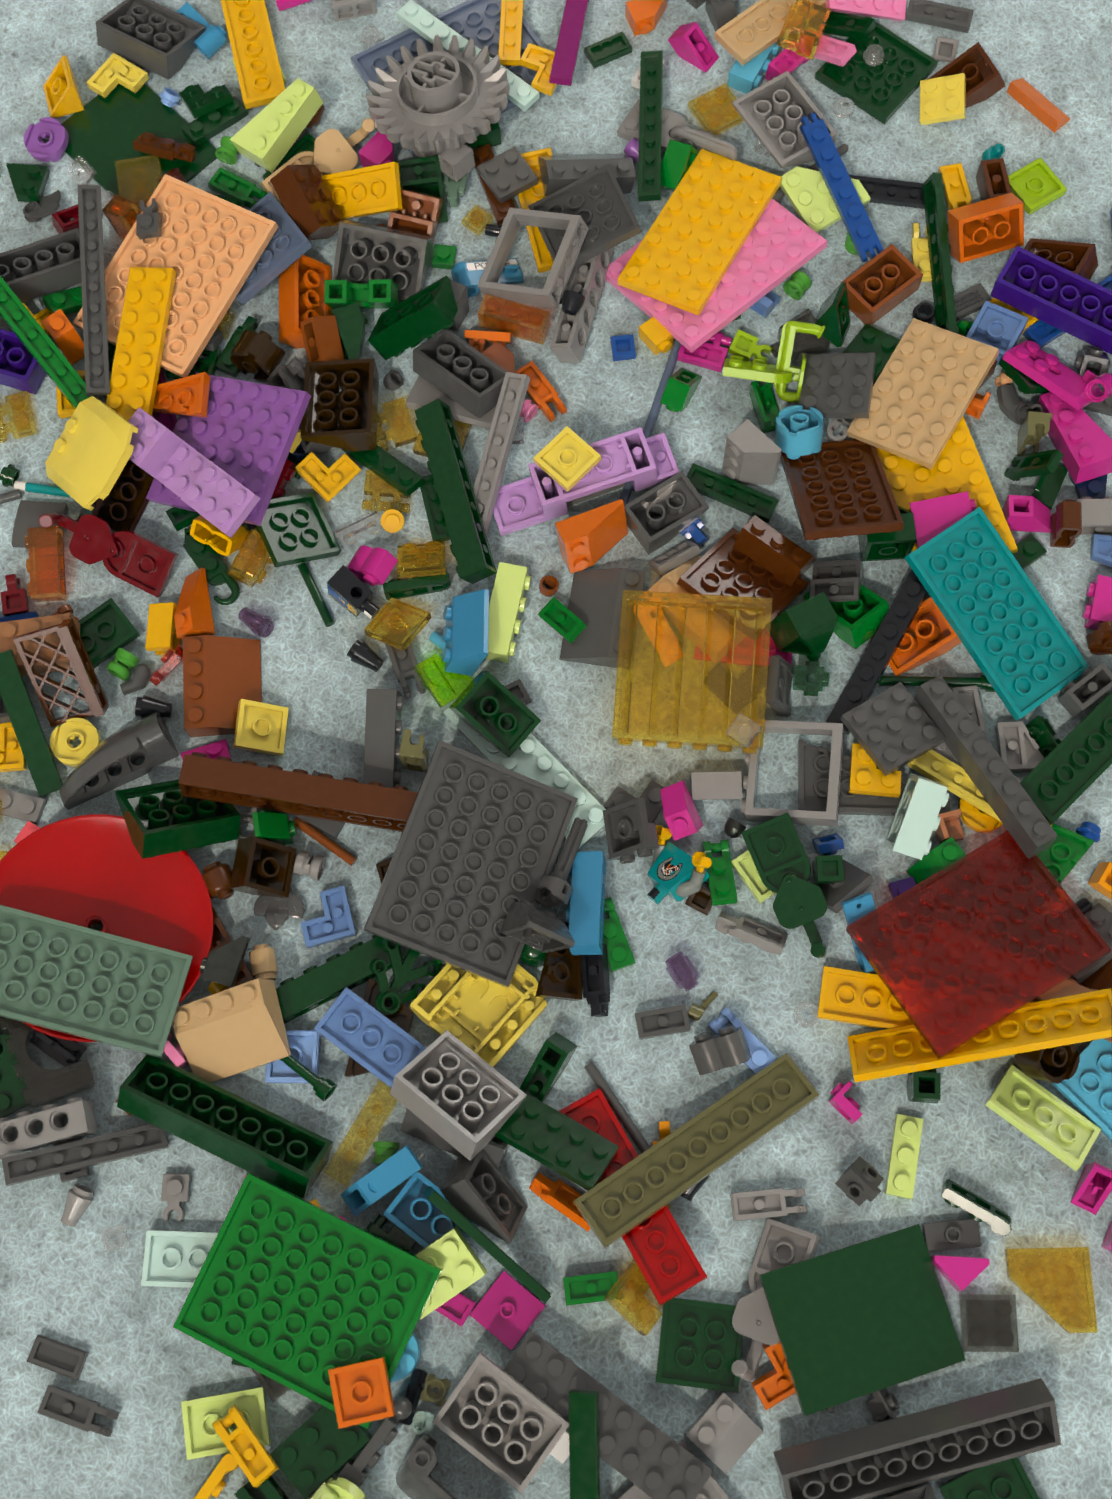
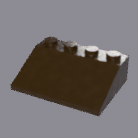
M375 359L306 363L304 391L309 393L311 398L302 418L301 439L349 451L376 450L379 374Z

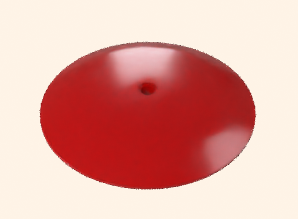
M91 814L63 819L42 827L16 844L0 861V905L89 929L93 924L99 923L103 925L101 932L191 955L193 960L179 1004L193 989L202 973L199 972L204 957L208 958L211 949L213 911L208 888L202 878V874L185 850L142 859L132 843L123 816ZM24 1023L36 1031L51 1037L77 1042H97Z

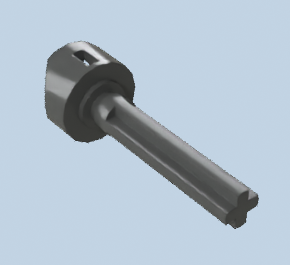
M578 817L574 819L553 875L543 876L540 879L534 899L545 908L568 904L573 889L566 880L588 826V822L585 819L581 820Z

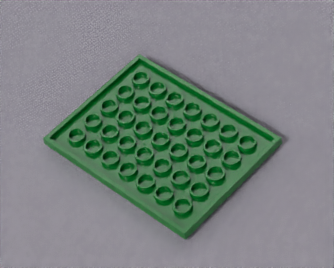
M247 1173L173 1327L335 1412L328 1370L385 1356L390 1383L443 1269L252 1173ZM372 1421L358 1425L368 1429L370 1428Z

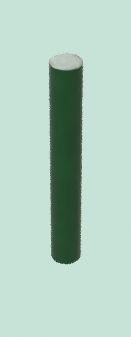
M299 564L298 569L325 626L334 625L335 622L307 564Z

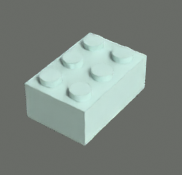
M910 773L885 844L893 851L922 860L923 855H928L932 841L929 840L932 831L937 830L940 823L938 814L941 807L946 806L949 798L948 787L939 782Z

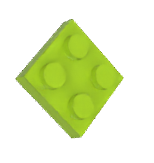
M1041 157L1008 176L1012 193L1023 201V209L1028 215L1059 199L1067 192V188Z

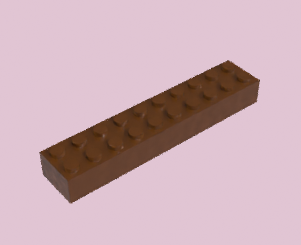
M192 752L191 755L184 754L178 782L184 797L402 832L418 793L408 791V788L403 786L388 788L383 787V784L379 782L364 784L358 783L357 779L345 777L343 780L334 779L332 775L319 773L318 776L309 775L307 771L301 769H293V772L285 771L277 765L261 767L252 761L237 763L232 762V759L228 757L207 758V755L199 752Z

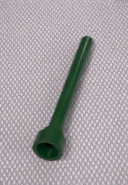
M985 675L980 677H942L949 687L977 685V687L985 690V692H995ZM882 676L878 684L881 686H894L901 682L904 686H920L936 677Z
M292 1055L280 1059L313 1086L315 1095L323 1102L335 1091L337 1084L329 1078H319Z

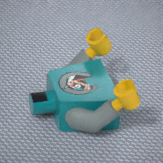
M656 825L659 848L654 850L652 864L648 871V877L655 886L647 896L657 905L667 895L675 901L681 902L687 896L700 891L702 883L710 877L705 868H709L712 865V861L710 858L705 857L706 854L704 852L697 851L691 857L671 842L665 843V840H669L672 834L669 828Z

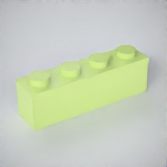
M499 562L489 604L488 654L485 659L508 663L510 656L515 655L517 643L513 642L515 634L520 633L522 620H518L519 614L525 611L527 598L523 597L525 590L529 591L532 577L528 576V567Z

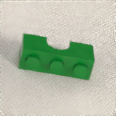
M369 279L368 284H356L348 280H325L324 303L332 309L353 303H358L360 309H389L398 304V285L392 279Z

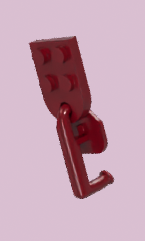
M60 512L43 514L39 517V524L43 528H49L56 523L73 532L69 549L76 559L86 564H94L103 560L106 569L112 575L157 598L161 597L178 556L174 551L133 531L124 530L112 534L108 522L93 514L83 515L79 521Z

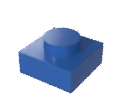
M633 334L610 337L613 361L636 359Z
M836 833L812 839L814 849L824 856L834 855L838 853L837 850L844 849L843 839Z

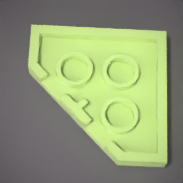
M795 167L780 176L782 177L780 187L801 220L815 232L819 233L841 220V216L820 171ZM851 178L864 206L870 202L871 198L861 182Z

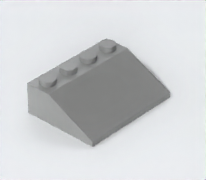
M788 71L732 102V106L780 168L814 161L800 129L803 126L801 122V117L807 116L810 123L809 114L815 113L818 120L822 118L836 145L837 132Z
M448 1030L395 1075L390 1092L394 1098L469 1161L491 1141L527 1096Z
M481 1352L432 1422L520 1493H523L569 1426L567 1419Z

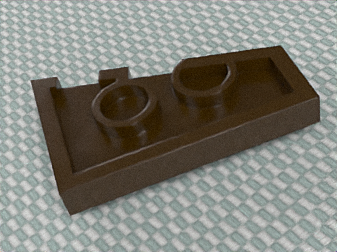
M564 922L569 930V922ZM569 948L546 953L535 997L570 1001L582 1000L580 955H572Z

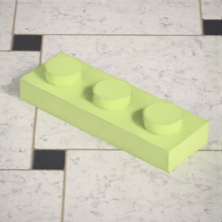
M896 1114L885 1194L913 1199L924 1119Z

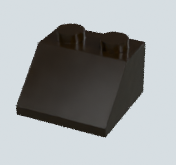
M254 836L238 840L229 889L251 895L288 898L297 849Z

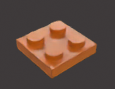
M385 1356L328 1370L338 1429L396 1415Z

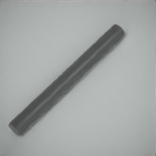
M593 1061L587 1064L584 1068L598 1089H601L610 1107L641 1153L645 1152L650 1148L649 1144Z

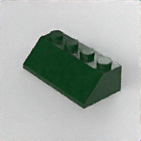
M444 276L381 313L368 342L385 360L393 356H400L405 349L416 347L423 339H431L441 329L447 330L454 324L458 308L448 276Z

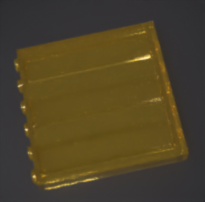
M623 590L612 730L613 740L618 741V745L631 746L632 742H642V746L657 747V743L667 744V748L682 749V745H692L693 750H707L708 746L717 747V751L732 752V748L742 749V753L757 754V750H762L772 598Z

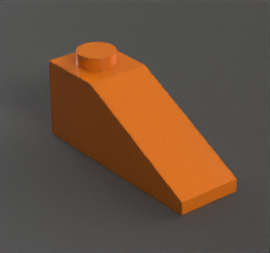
M200 568L185 578L174 613L177 638L183 639V637L215 634L205 568Z

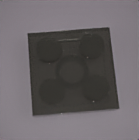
M959 1294L963 1352H1019L1015 1295Z

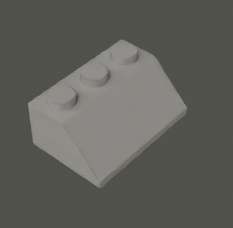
M746 419L727 436L722 466L723 473L727 478L741 484L772 485L776 480L782 449Z

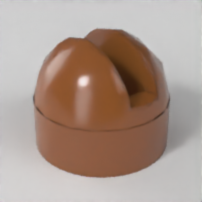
M553 576L542 577L539 583L541 594L546 597L553 596L558 590L559 582Z

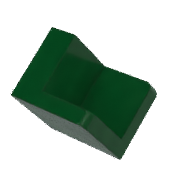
M842 855L816 856L812 862L813 882L815 885L820 887L822 883H840L844 881Z

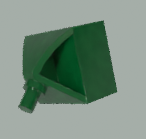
M898 506L904 522L902 531L858 535L861 561L905 559L904 557L912 552L916 542L913 513Z
M822 592L782 612L772 620L767 630L779 651L806 655L809 659V667L817 669L819 667V658L832 636L838 616L826 594Z

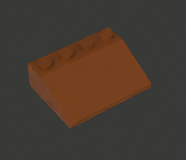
M212 635L183 637L184 730L190 738L235 734L239 700L246 699L262 703L260 640Z

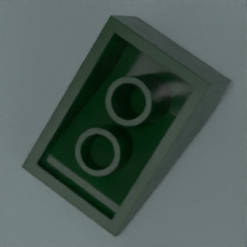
M481 671L449 707L468 726L507 757H510L541 722L530 709L489 671Z

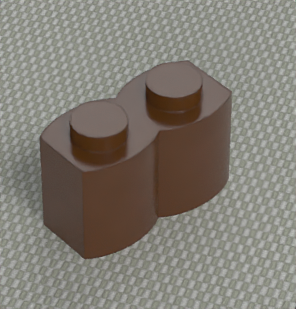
M1066 499L1057 505L1056 512L1050 517L1051 547L1070 548L1075 544V538L1079 537L1082 533L1081 502Z

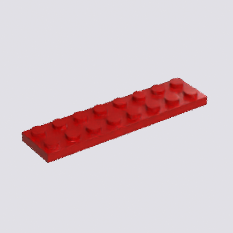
M600 1088L559 1111L619 1146L618 1152L597 1184L638 1156ZM667 1205L622 1236L660 1306L707 1279L706 1273Z

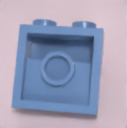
M986 300L966 337L998 348L999 354L996 358V365H999L1006 351L1017 345V341L1028 323V317Z

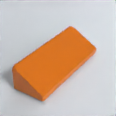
M1023 78L1014 80L1009 84L1007 93L1054 133L1070 120L1065 113Z

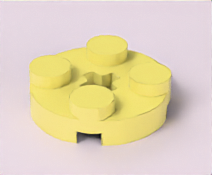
M70 718L65 720L66 723H63L61 726L58 725L53 730L50 737V748L62 764L77 767L101 743L99 731L88 720ZM76 737H79L81 744L73 748L70 741H75Z

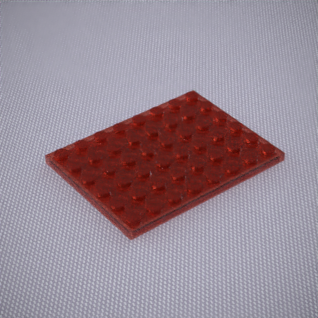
M1008 830L848 925L846 928L847 933L938 1059L1111 951L1110 947L1039 857L1035 855L1028 859Z

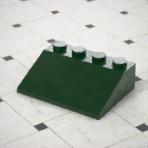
M179 779L116 791V797L132 843L142 859L237 840L240 814L233 804L182 796L178 784Z

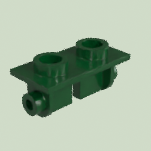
M1038 715L1025 726L1029 731L1030 737L1040 747L1038 750L1045 758L1061 741L1059 738L1054 739L1053 736L1056 733L1049 724V720Z

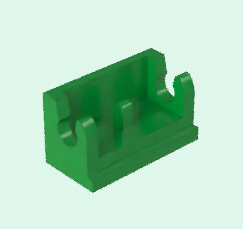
M672 139L669 140L661 163L662 188L674 192L698 155L699 151L692 145Z
M752 381L749 395L760 429L763 433L775 431L776 417L779 416L780 411L772 390V384L766 382L763 386H759L758 381Z

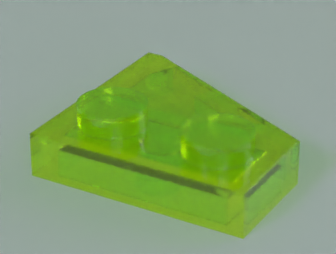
M437 654L432 655L414 667L440 709L457 699L474 680L468 675L446 672L445 662Z

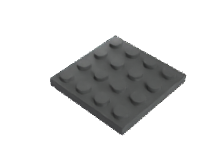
M609 164L528 206L530 210L581 215L589 229L574 267L642 232ZM538 227L554 262L566 230Z

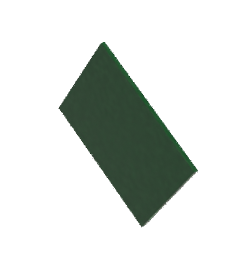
M145 83L136 93L118 84L106 98L98 94L83 106V111L74 113L61 123L69 133V141L65 153L136 219L137 215L142 212L139 206L140 200H144L147 204L165 174L188 183L217 159L215 155L216 148L208 141L195 147L196 158L192 163L177 158L172 161L133 149V141L142 133H152L156 137L170 138L181 144L188 143L193 145L182 132V127L189 123L172 108L164 105L161 102V98Z
M919 1224L759 1275L803 1416L965 1361Z

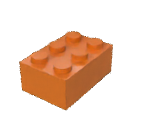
M1013 193L947 211L950 254L959 263L1024 245L1023 201Z

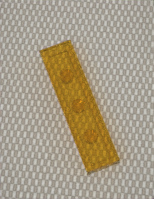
M380 1080L324 1171L325 1174L346 1187L398 1102L390 1094L391 1088Z

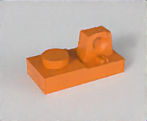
M465 330L464 338L468 340L470 346L482 353L485 349L486 341L493 344L498 341L506 347V344H512L513 335L509 332Z

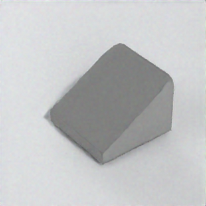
M937 36L933 59L952 62L956 56L959 40Z

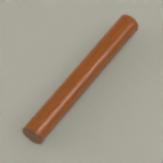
M297 817L293 820L297 828L352 866L357 860V857L309 823Z

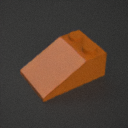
M622 499L555 523L560 553L570 574L593 566L628 534L625 507Z
M931 597L922 603L889 662V666L896 676L935 659L962 643Z

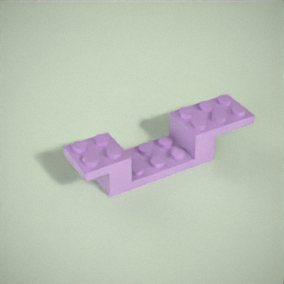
M139 407L129 420L131 424L138 428V432H133L130 444L134 448L129 459L175 493L183 502L224 534L232 538L261 498Z
M639 427L588 444L601 455L602 460L568 492L537 464H528L531 477L501 486L499 489L493 514L501 536L568 514L566 505L568 501L628 481L632 482L636 492L663 483L678 474L679 470L665 433L645 439L642 428Z

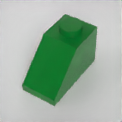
M684 368L679 369L669 377L660 403L666 405V408L670 411L682 412L688 406L703 376Z
M252 813L255 837L282 845L294 844L293 836L297 835L296 825L294 821H290L287 814Z
M950 837L931 850L928 855H925L922 860H919L906 872L910 877L914 878L919 889L924 891L961 865L967 856L956 841Z

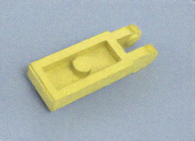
M913 223L911 240L912 264L923 273L921 282H932L927 228L925 227L926 238H919V224Z

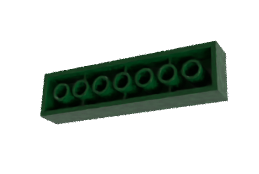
M146 1054L119 1089L118 1108L303 1199L328 1162L333 1144L332 1141L159 1057Z

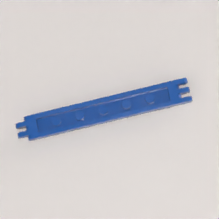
M815 113L809 114L811 123L807 116L801 117L803 124L800 127L801 133L862 262L868 261L865 252L868 253L870 259H873L876 256L874 249H876L877 254L884 249L823 119L818 120Z

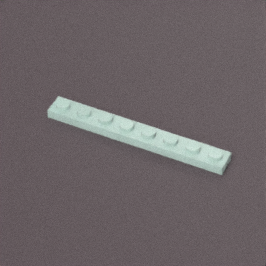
M409 0L396 12L398 20L431 44L434 43L435 35H439L444 51H448L453 35H456L460 52L463 53L468 40L413 0ZM475 46L476 56L481 50ZM506 68L510 87L507 99L526 112L540 98L539 91Z

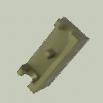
M1028 411L1018 432L1017 456H1024L1026 445L1033 446V453L1039 451V442L1049 432L1053 413Z
M408 729L403 731L399 751L403 768L426 772L429 752L427 748L424 749L423 734L419 736L418 744L412 743L411 730Z

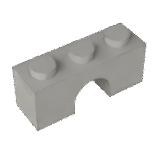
M461 144V148L456 150L446 148L441 153H436L435 150L420 153L418 148L413 147L411 149L420 158L439 154L441 172L456 182L475 167L474 152L467 144Z

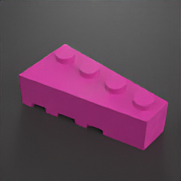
M1052 392L1040 395L1038 404L1042 406L1043 413H1053L1048 436L1055 448L1064 455L1062 461L1074 483L1078 484L1112 473V439L1082 409L1078 411Z

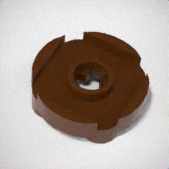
M1112 621L1100 623L1099 629L1085 637L1087 647L1092 654H1112Z

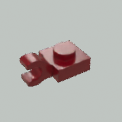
M16 574L5 575L7 591L0 592L3 615L8 616L29 612L27 591L20 587V579L16 578Z

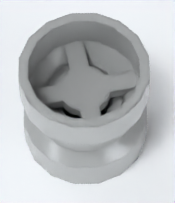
M300 850L295 860L293 872L299 876L309 875L311 879L319 881L326 864V857L321 855L312 856L309 852Z

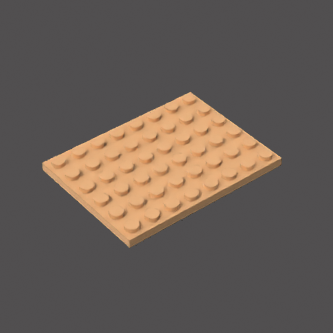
M165 174L147 202V207L152 204V198H155L159 204L158 212L162 216L161 237L139 239L136 235L135 221L105 270L107 338L109 343L116 346L130 267L174 268L177 273L160 367L184 378L189 375L278 229V225L275 221ZM82 308L72 322L75 327L83 330Z

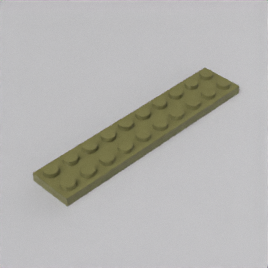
M786 1053L601 1181L593 1189L574 1200V1205L604 1248H607L818 1098L819 1093Z

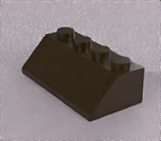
M129 459L109 495L104 500L98 498L92 504L94 507L92 511L83 508L77 521L83 515L93 514L108 522L112 534L124 530L134 532L149 502L146 496L154 477Z

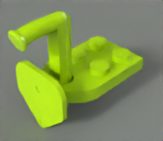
M787 321L782 328L776 365L768 364L767 360L754 358L753 361H746L742 356L731 355L730 358H725L722 376L774 383L776 393L781 400L799 403L806 365V354H802L800 367L790 365L795 333L812 334L819 339L825 326ZM792 378L793 381L798 382L796 392L786 391L787 383L792 382Z

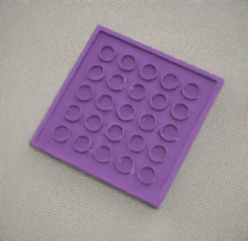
M209 375L207 418L179 415L173 433L261 498L244 520V523L260 526L311 395L301 390ZM155 478L153 479L146 496L147 500L157 504L196 512Z

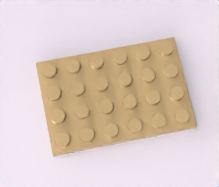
M913 318L873 386L869 418H854L847 430V436L932 469L996 360L999 349Z

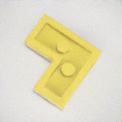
M113 53L86 83L89 89L106 98L118 84L136 93L149 77L147 72Z

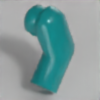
M997 143L988 148L982 154V161L999 159L1005 152L1004 146Z

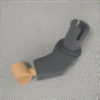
M1001 372L1000 376L995 379V385L998 387L996 392L999 408L1012 422L1022 425L1028 411L1043 412L1041 405L1033 404L1028 406L1025 402L1019 400L1013 385H1010L1013 380L1005 372Z

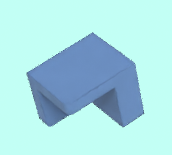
M770 291L749 308L767 318L781 301V297Z

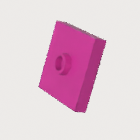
M503 1271L471 1312L470 1316L512 1351L546 1305Z

